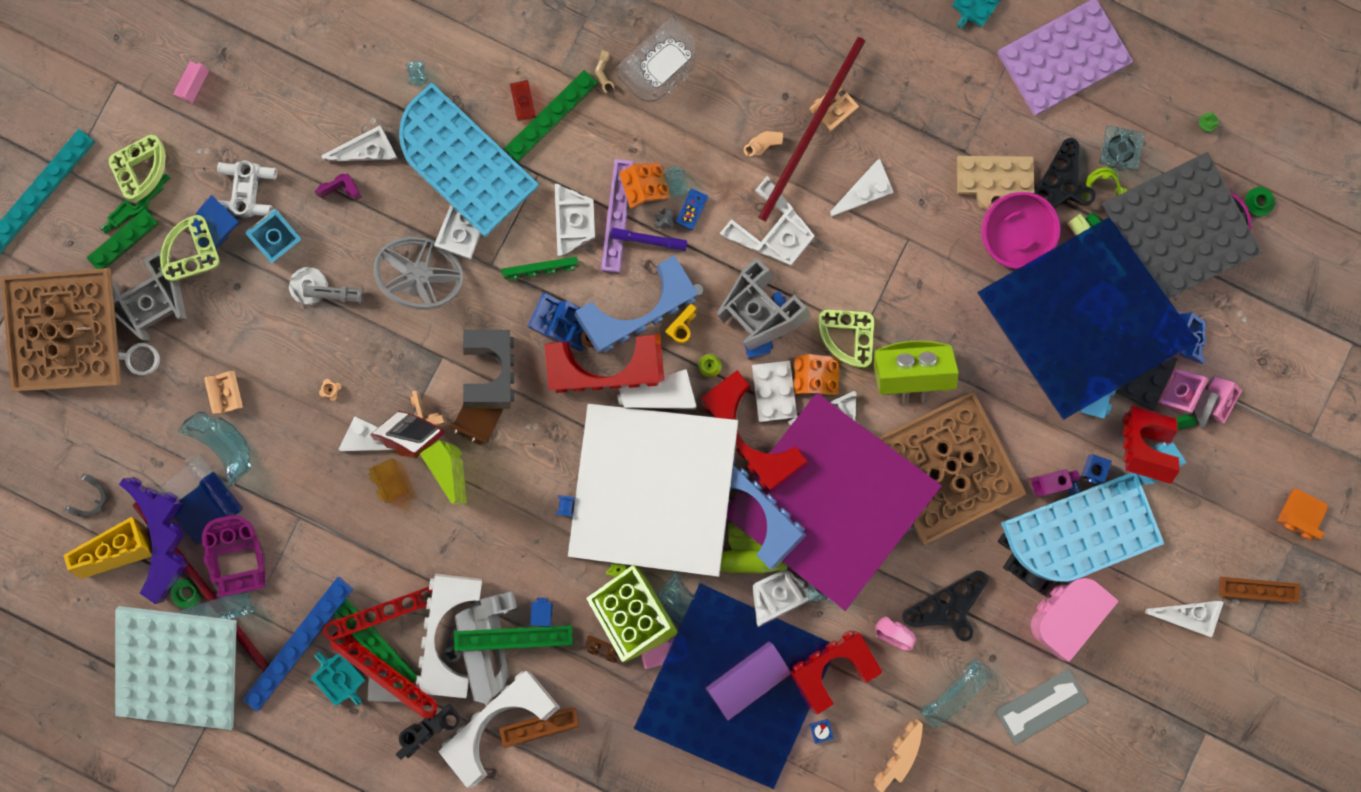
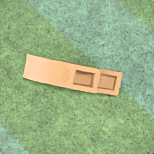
M919 720L911 721L905 728V734L902 737L899 736L894 741L892 750L898 755L896 757L893 756L887 763V769L884 772L881 771L874 779V786L880 792H884L894 778L901 783L912 767L922 737L923 724Z

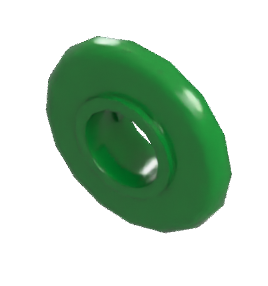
M1255 187L1247 193L1245 205L1251 214L1265 216L1273 210L1275 198L1268 189ZM1257 197H1262L1264 199V206H1259L1257 204Z
M190 579L177 581L170 591L173 603L183 609L192 608L201 601L202 595ZM189 589L192 592V596L184 598L181 595V590Z

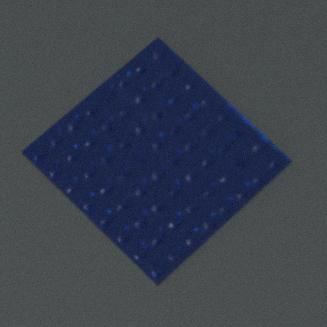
M1110 217L977 292L1062 420L1067 419L1199 342Z
M699 583L633 729L774 789L810 709L792 675L787 676L729 720L725 718L706 690V687L767 642L774 645L789 671L793 670V666L798 662H805L810 659L809 656L816 651L821 652L826 649L825 646L830 642L778 618L758 626L754 607ZM831 660L823 668L822 680L825 676V673L829 667Z

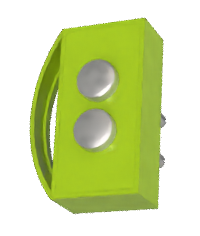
M905 341L877 349L874 354V372L879 395L903 393L902 404L905 405V402L906 404L909 402V393L922 392L921 402L924 403L925 401L927 403L928 392L957 389L959 372L952 345L933 341Z

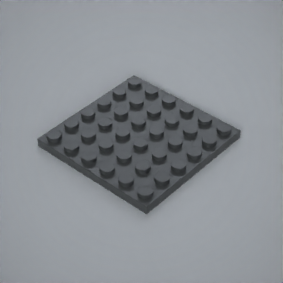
M1208 152L1101 204L1154 305L1262 254Z

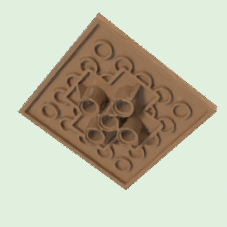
M111 268L0 277L11 392L121 384Z
M974 391L877 437L928 476H930L931 470L936 471L938 475L935 481L942 485V487L912 524L922 545H926L1026 495ZM939 444L945 447V454H941L938 451ZM965 453L971 456L970 463L964 460ZM948 462L954 464L953 472L947 469ZM957 479H960L963 482L962 489L957 488Z

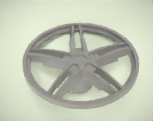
M405 237L388 243L377 254L373 267L375 281L379 289L389 299L404 307L417 310L435 309L451 302L461 289L463 272L454 254L434 247L435 241L420 237ZM409 244L423 245L415 263L392 251V249ZM427 246L430 249L425 263L420 260ZM433 249L442 253L451 262L455 270L429 268ZM383 258L390 262L391 266L403 273L385 285L382 282L379 271ZM447 281H456L453 291L446 298L437 302L430 282L447 283ZM425 287L427 288L428 293H429L430 297L432 298L433 303H431V301H430V299H429V297H428V294H427V292H426V290H425ZM406 289L407 293L412 296L420 295L426 304L411 303L398 298L393 293Z

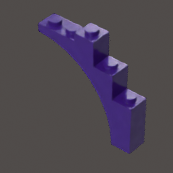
M123 478L119 485L140 506L151 533V566L140 594L154 604L162 603L189 564L183 560L184 557L174 552L185 535L180 530L181 527L178 524L171 522L182 502L177 500L178 497L171 492L158 494L154 489L146 488L138 478Z

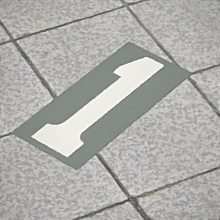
M1067 669L996 710V713L1012 741L1017 745L1089 702L1070 669Z

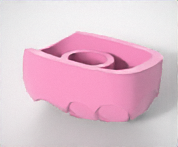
M887 616L879 619L875 626L877 638L905 651L913 650L916 638L909 628L900 622L891 621Z

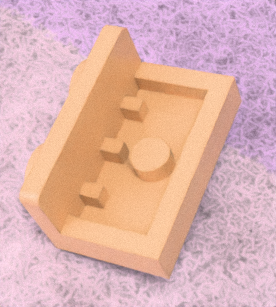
M228 371L217 376H207L204 378L213 414H227L243 408L235 371Z

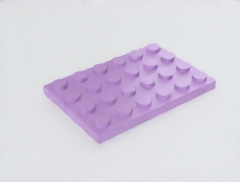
M1097 0L1086 2L997 51L998 56L1033 116L1044 112L1133 62Z

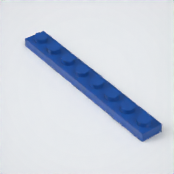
M340 576L335 579L242 699L257 712L261 710L354 590L351 585Z

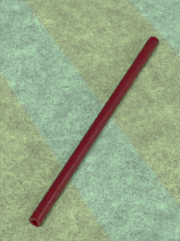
M857 37L760 212L758 216L760 220L766 222L865 44L866 41L863 38Z
M135 502L132 505L133 508L148 525L140 506ZM176 547L174 552L182 555L184 557L183 560L189 563V561L185 558V556L178 549V547ZM189 563L183 572L219 618L234 620ZM236 623L237 641L262 672L265 671L269 666L268 662Z

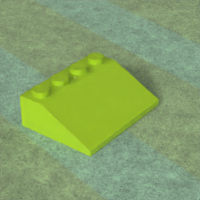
M440 440L421 452L420 455L450 502L455 505L467 504L463 460L460 457L462 453L457 445L455 446Z
M635 565L629 567L586 598L623 663L664 644L679 633L644 573Z

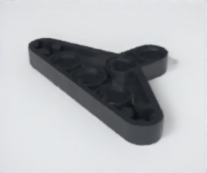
M1067 138L1063 141L1034 193L1046 192L1048 194L1046 200L1054 209L1069 199L1082 206H1089L1096 197L1095 191L1092 188L1079 182V143L1074 138ZM1072 144L1073 149L1070 150L1068 156L1064 155L1067 150V146ZM1058 159H1063L1066 162L1064 168L1056 166ZM1054 175L1057 178V182L1049 184L1046 178ZM1072 184L1075 190L1068 193L1064 190V185ZM1088 192L1091 194L1092 199L1084 201L1081 198V194Z
M976 570L905 609L902 613L903 622L909 626L949 625L957 639L969 641L973 636V629L966 618V614L988 582L987 575L982 571ZM976 574L978 576H982L983 578L981 579V584L977 582L971 584L974 587V589L971 590L970 584L966 581V579H968L969 582H971L976 579ZM959 583L966 585V592L964 594H959L956 591ZM944 592L950 596L949 602L945 604L941 603L939 596ZM925 602H930L933 605V610L930 613L923 611V604ZM916 607H918L919 612L922 615H924V617L920 618L919 614L914 616L913 622L911 620H906V618L908 617V612L912 614L918 612L915 609ZM951 610L959 612V618L955 621L949 618ZM961 627H967L969 630V634L965 638L959 636V629Z

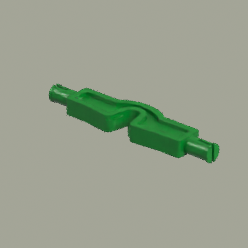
M165 172L156 187L146 197L139 200L136 206H133L127 200L123 201L107 217L109 221L100 227L102 232L107 234L113 227H121L131 217H135L142 210L147 209L150 201L164 190L162 185L171 179L169 175Z

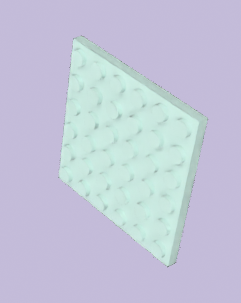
M118 606L115 609V716L231 730L234 726L236 620Z

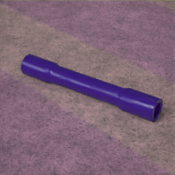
M613 227L611 230L610 239L633 241L686 251L687 240L642 234Z

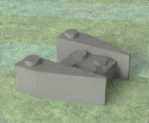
M161 250L144 259L153 277L123 293L118 282L112 280L115 317L141 340L145 341L151 340L145 329L167 316L175 313L178 319L184 321L187 319L179 280L168 281L162 273L160 264ZM169 268L167 275L175 277L177 270Z
M758 258L754 259L742 270L717 312L718 317L723 323L733 317L750 334L743 341L750 351L797 329L811 316L808 308L795 295L779 307L762 290L774 278L770 270Z

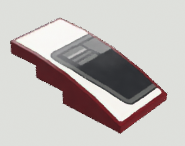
M398 411L370 435L374 441L383 442L386 448L395 449L401 456L417 458L421 452L429 448L445 432L425 419L407 412Z

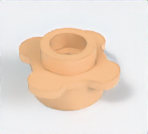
M325 379L319 395L321 397L326 396L331 401H335L338 398L337 393L341 389V384Z

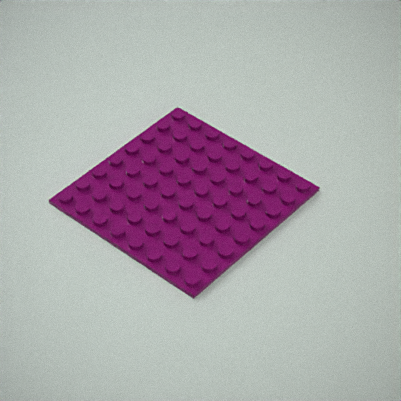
M816 392L769 453H781L796 446L809 464L772 492L769 488L763 489L762 492L766 496L770 494L777 501L775 505L779 509L784 508L791 515L789 519L793 523L797 521L805 529L803 533L806 537L782 562L846 611L942 485ZM757 472L750 478L752 482L756 480L758 483V480L761 479ZM740 490L728 506L727 519L763 546L767 534L765 512L752 495Z

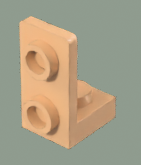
M416 390L412 391L411 403L413 408L416 407L418 415L416 416L436 426L447 424L445 416H439V413L430 414L428 419H426L420 394Z

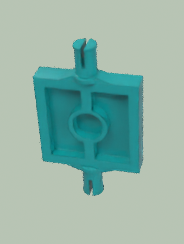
M955 0L951 7L962 16L956 26L959 29H963L969 21L982 28L1001 0Z
M321 651L314 655L321 666L310 678L335 707L348 698L356 706L363 702L356 691L367 679L352 663L338 653L330 659H326Z

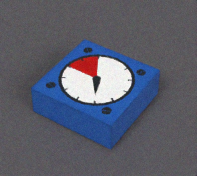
M828 719L809 724L815 744L834 739Z

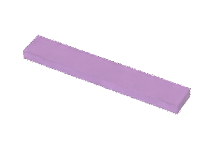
M614 160L601 271L620 273L624 241L610 239L612 227L626 229L629 203L619 172L633 165L634 162L629 160Z

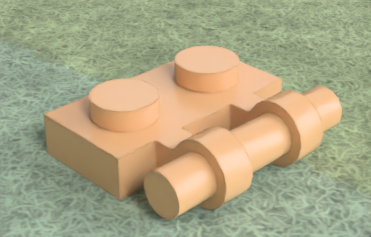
M847 92L842 97L838 93L834 98L835 103L829 107L821 122L829 132L859 108ZM825 95L821 99H816L809 108L813 114L816 113Z

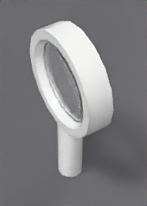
M146 343L133 345L127 353L118 352L119 359L125 360L127 368L132 373L140 376L152 374L160 363L158 351Z

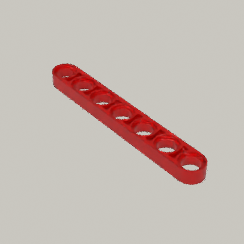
M429 587L332 621L324 627V635L327 639L335 640L425 607L427 602L422 601L421 594L424 591H429L432 594L433 590H429ZM405 598H411L414 601L411 609L403 607L402 602ZM386 605L394 606L395 613L392 616H387L384 613ZM369 611L376 614V620L372 623L365 620V614ZM350 618H354L357 621V627L353 630L348 629L346 626V622ZM331 625H335L338 628V634L333 637L327 633V629Z
M338 632L333 633L332 637L336 636ZM346 635L338 638L345 641L343 644H337L335 640H331L330 646L334 651L421 717L428 719L435 716L437 702L352 637ZM357 650L359 654L352 655L349 651ZM372 661L374 664L372 666H366L363 662ZM383 671L386 672L388 676L381 677L378 675V673ZM401 683L403 687L398 689L393 684ZM415 694L418 698L411 700L408 698V695ZM429 705L433 710L425 711L423 706Z

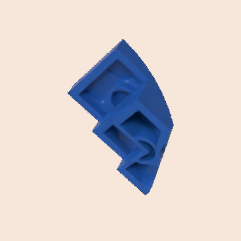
M213 195L203 203L195 214L205 219L215 249L221 246L228 239L227 235L240 224ZM195 220V224L192 227H196L199 234L207 233L206 230L204 232L201 230L200 225L203 222ZM205 237L200 238L198 241V245L202 248L207 247L210 243L209 239ZM208 256L207 261H209L212 257Z
M542 293L527 327L555 342L569 341L570 348L580 352L583 351L581 341L583 328L575 316L576 310L580 308L569 301L560 302L547 293Z
M1163 305L1149 339L1180 356L1200 364H1205L1206 358H1203V346L1206 345V322L1193 313H1180L1170 305Z

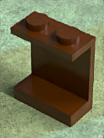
M462 406L454 424L451 423L450 427L454 428V433L462 437L464 434L471 436L470 441L481 445L482 442L487 444L504 409H463Z

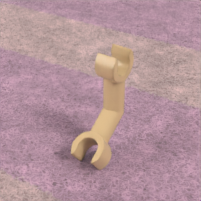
M602 50L595 74L602 83L604 93L608 95L605 87L611 85L615 90L613 82L608 81L603 73L610 54Z

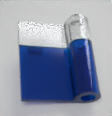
M192 454L185 460V468L155 491L158 494L171 492L178 497L177 500L182 502L174 517L195 544L198 545L202 542L203 530L210 521L221 517L237 515L243 510V506L202 455Z

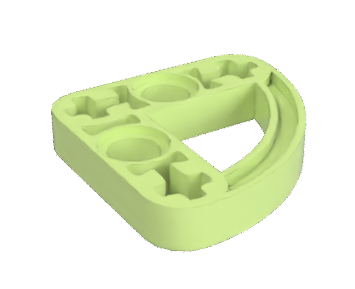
M148 135L115 152L109 158V165L124 197L131 202L143 199L156 187L163 175L166 162L163 143L155 135ZM139 149L140 154L137 157H132V152ZM154 155L151 172L140 185L132 166ZM119 159H121V160H120V164H121V166H122L123 168H120V167L117 165ZM130 173V178L127 181H122L123 175ZM130 186L135 190L134 195H131L132 191L129 188Z
M194 215L179 222L164 240L160 264L162 273L168 281H178L214 270L219 266L220 261L207 223L202 216ZM194 221L203 222L200 225L202 232L206 230L207 233L199 234L197 228L192 227L195 224ZM189 228L198 255L169 263L170 252L175 240ZM205 237L209 239V245L205 248L198 245L200 238ZM208 256L216 258L213 261V265L209 263L203 264V269H201L200 263L197 260L201 258L202 262L207 261ZM189 261L197 264V268L193 272L186 270L185 266ZM182 264L185 274L182 275L181 271L175 273V277L167 275L169 268L178 270L180 269L178 265Z
M822 311L818 317V329L827 350L844 364L857 368L867 367L872 361L873 316L867 312ZM826 314H829L830 318H835V314H838V325L834 324V320H830L828 324H826L825 320H822V317H825ZM843 315L850 316L851 323L849 325L841 323ZM854 315H857L856 320H862L865 316L867 320H870V323L863 326L862 322H857V326H853L855 322ZM827 328L855 330L854 358L837 348L831 340ZM861 335H866L869 338L867 345L859 343L858 339ZM858 348H869V352H864V357L868 358V361H865L864 364H861V361L858 360V357L862 355V350L858 351Z

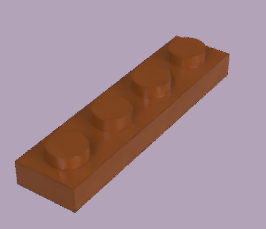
M1231 577L1219 578V596L1299 603L1300 584Z
M572 707L555 712L546 721L536 717L501 727L499 730L503 747L508 748L579 728L580 725L576 708Z

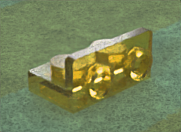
M393 458L376 466L369 467V478L373 484L376 483L378 487L376 492L381 501L384 500L385 503H389L409 493Z

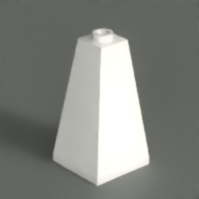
M687 369L664 375L665 380L659 382V386L647 387V383L640 384V387L629 388L627 386L620 388V394H617L619 405H624V408L696 410Z

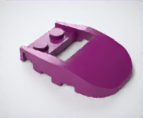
M237 515L221 517L210 521L205 526L202 534V546L205 550V557L203 558L205 565L209 569L210 579L212 583H216L219 590L217 597L264 588L266 586L265 557L253 524L248 519ZM254 548L258 569L221 576L218 555Z

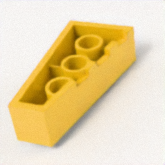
M132 516L64 554L67 570L83 579L152 557V546L145 525Z

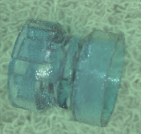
M412 61L406 64V70L409 72L408 83L410 85L427 83V76L424 74L425 63L423 61Z

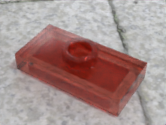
M524 80L510 83L517 121L535 118L536 114L529 81Z

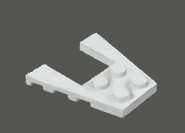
M766 176L755 192L767 201L775 186L770 178ZM782 194L775 208L784 215L761 242L732 219L720 232L721 237L790 267L815 237Z

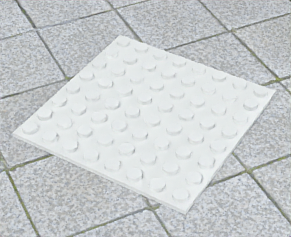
M588 404L568 557L719 577L738 420Z

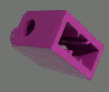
M1062 469L1032 477L1030 481L1036 497L1072 488V483L1080 481V476L1077 470L1068 472L1067 469Z

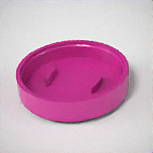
M1013 192L1003 195L988 207L982 218L980 228L982 244L989 256L1001 265L1015 269L1034 267L1045 261L1057 246L1060 236L1058 215L1052 205L1037 194Z

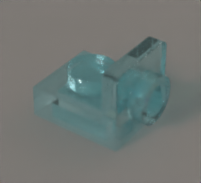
M671 166L667 171H664L671 197L689 193L685 172L682 167Z

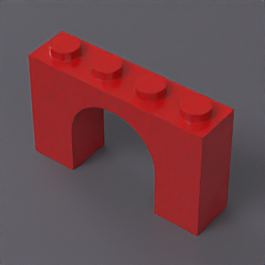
M1131 406L1129 412H1125L1122 423H1124L1123 436H1125L1123 449H1125L1123 457L1125 470L1172 484L1180 471L1179 457L1152 449L1142 438L1161 443L1165 442L1166 444L1171 443L1177 433V419Z
M852 630L845 632L842 635V639L837 642L834 640L825 646L826 649L821 652L816 651L809 656L810 659L805 662H798L793 666V670L790 671L794 681L815 714L818 715L834 705L822 683L823 668L831 659L836 657L847 658L861 681L865 683L870 682L883 673L860 632Z

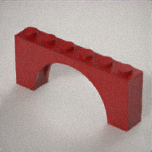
M660 334L636 337L635 352L628 366L617 375L609 377L594 375L581 367L571 352L569 341L544 344L549 390H556V393L567 392V389L573 388L574 392L585 391L587 387H592L593 391L603 390V386H610V389H620L622 385H628L629 388L640 387V384L647 383V387L659 386V382L665 380Z
M736 370L702 396L701 399L704 403L701 405L707 413L712 412L715 418L736 420L738 405L751 387L740 372ZM737 429L736 446L738 448L735 451L742 459L745 457L748 460L749 464L747 467L753 474L757 472L761 478L758 481L765 490L769 488L772 492L809 464L796 446L775 454L756 451L745 444Z

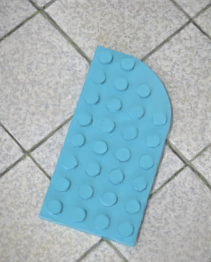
M432 82L407 105L401 118L399 129L400 144L406 161L484 237L491 233L539 187V184Z
M1135 473L1125 474L1001 522L1011 551L1016 559L1034 575L1056 582L1079 579L1164 544L1138 475Z

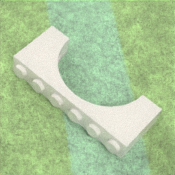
M435 574L434 578H430L429 590H433L432 598L427 600L426 609L430 610L429 617H425L424 629H427V636L422 637L421 648L425 649L424 656H420L418 668H422L421 676L417 675L416 686L426 694L466 698L468 675L452 670L442 661L435 645V632L439 621L449 609L462 602L480 600L482 579Z
M520 672L514 678L515 681L511 685L503 687L500 691L501 694L496 699L492 698L485 705L486 708L482 712L475 713L471 717L472 721L467 725L461 726L456 731L457 735L452 739H447L438 751L467 788H474L487 776L480 761L479 744L483 730L493 717L508 709L525 708L533 712L541 720L546 721L560 708L531 672Z

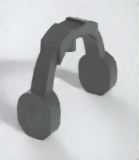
M82 474L81 479L94 485L100 492L101 500H95L94 502L98 504V507L92 511H82L66 506L65 511L75 516L98 514L107 502V494L98 483V479Z

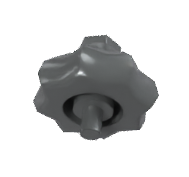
M664 208L661 212L656 213L657 217L654 219L655 228L670 229L674 226L673 211L671 209Z

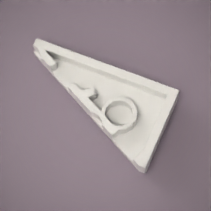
M380 125L321 155L325 162L398 159Z
M880 159L871 166L830 211L831 217L893 194Z
M354 416L338 450L375 451L395 449L386 448L381 441H374L370 434L378 427Z

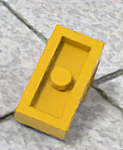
M690 304L665 331V334L675 343L683 345L689 341L690 329L685 323H691L697 316L695 314L697 308ZM684 330L687 333L686 338H677V331Z

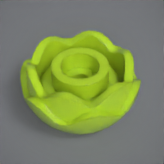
M706 354L698 361L699 372L704 377L713 378L721 371V361L714 354Z

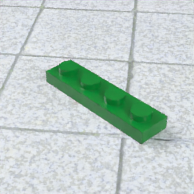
M144 209L86 258L95 269L108 268L157 227L159 223L147 209Z
M577 256L502 268L501 270L504 279L516 281L522 276L534 278L540 273L553 275L558 270H564V272L575 271V268L579 267Z

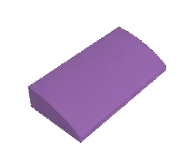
M767 642L706 687V690L725 718L729 720L791 673L774 645Z

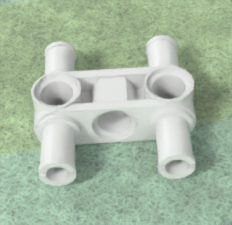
M246 160L236 162L235 164L218 163V174L234 175L231 200H218L233 216H240L241 218L254 217L255 215L266 216L273 210L272 205L256 204L255 202L258 180L260 178L276 180L277 168L260 167V165ZM251 167L250 173L244 175L245 169ZM246 204L245 210L239 212L240 206Z

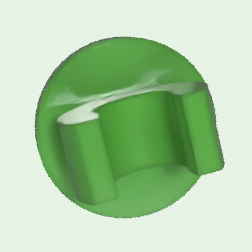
M1214 112L1205 113L1199 119L1200 128L1206 132L1215 130L1219 124Z

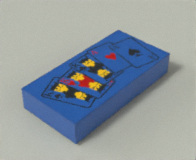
M691 188L678 215L676 224L693 231L708 199V195Z

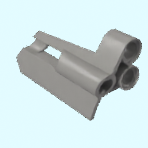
M511 591L480 599L470 607L454 615L457 630L501 629L499 615L517 610L514 593ZM488 649L462 651L473 699L475 702L487 704L493 696L502 690L506 680L509 678L504 649H496L500 671L496 677L494 676Z

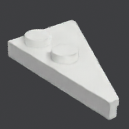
M1210 601L1148 608L1145 614L1212 637L1224 602Z

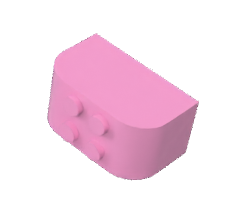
M1079 578L1055 585L1050 590V596L1047 600H1042L1037 606L1038 611L1034 614L1031 621V630L1034 637L1055 656L1067 662H1070L1119 602L1097 582L1087 578Z

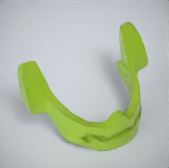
M1108 167L1096 169L1088 175L1086 186L1091 188L1093 183L1099 178L1106 180L1112 178L1116 182V194L1120 195L1127 191L1126 188L1121 187L1119 175L1112 168ZM1088 192L1081 194L1082 200L1088 201Z

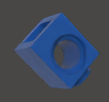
M1095 454L1088 455L1081 477L1086 478V482L1098 485V483H1105L1112 460ZM1094 465H1096L1099 468V474L1097 476L1094 475L1092 472V468Z
M537 597V601H532L530 625L551 626L553 602L543 597Z

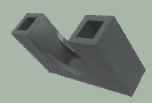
M463 330V355L491 356L499 362L502 368L499 377L490 383L463 384V409H510L511 402H514V390H510V384H514V372H510V366H514V354H510V348H514V337H510V330Z

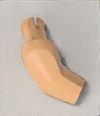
M765 131L759 134L744 147V153L747 156H759L770 146L782 145L783 132Z

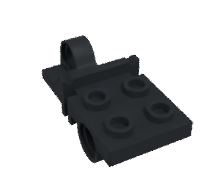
M1002 533L997 542L1011 550L1005 533ZM1013 552L1003 566V569L1012 572L1013 575L1041 595L1045 596L1054 581L1040 578L1028 571L1016 559Z
M449 703L436 716L428 719L424 718L419 724H412L404 729L399 735V743L402 748L395 755L400 760L405 756L409 759L420 748L419 743L423 745L435 734L433 730L439 733L442 729L454 730L457 728L461 719L454 707ZM448 715H453L456 718L454 726H449L446 723Z

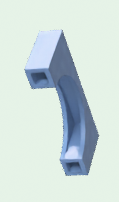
M675 255L658 264L656 268L661 280V297L657 306L647 315L634 320L615 319L601 312L593 301L576 310L575 316L598 354L604 352V354L614 349L613 345L618 342L620 344L627 342L631 339L630 336L636 333L639 335L647 330L646 326L650 324L657 325L663 321L662 317L667 314L672 316L679 312V308L683 305L688 307L696 302L695 299L698 293Z
M734 459L730 490H743L752 495L762 506L767 519V534L762 548L756 555L769 569H775L806 537L803 533L805 529L797 521L793 523L789 519L791 515L784 508L779 509L775 505L777 501L770 494L766 496L762 492L764 488L756 480L752 482L748 478L750 474L743 467L739 469L735 465L737 461Z

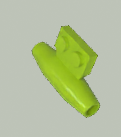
M728 523V543L732 550L722 552L721 572L769 573L787 569V565L783 562L775 569H769L756 555L762 548V545L734 523Z

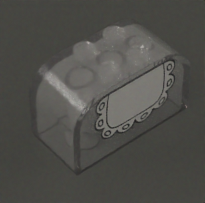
M672 15L617 66L618 78L637 98L645 102H655L666 94L670 95L676 89L675 85L680 81L684 82L695 66L696 42L694 37Z

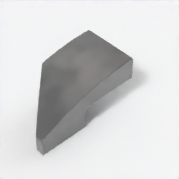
M1203 389L1194 408V413L1202 430H1205L1211 418V413L1219 399L1218 394Z

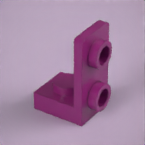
M348 173L336 176L334 181L323 183L315 190L316 195L319 198H323L343 187L348 197L352 196L355 200L362 198L353 178Z

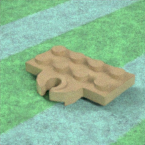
M957 156L956 158L957 194L976 195L980 208L987 210L992 204V199H998L1009 193H1034L1033 157Z

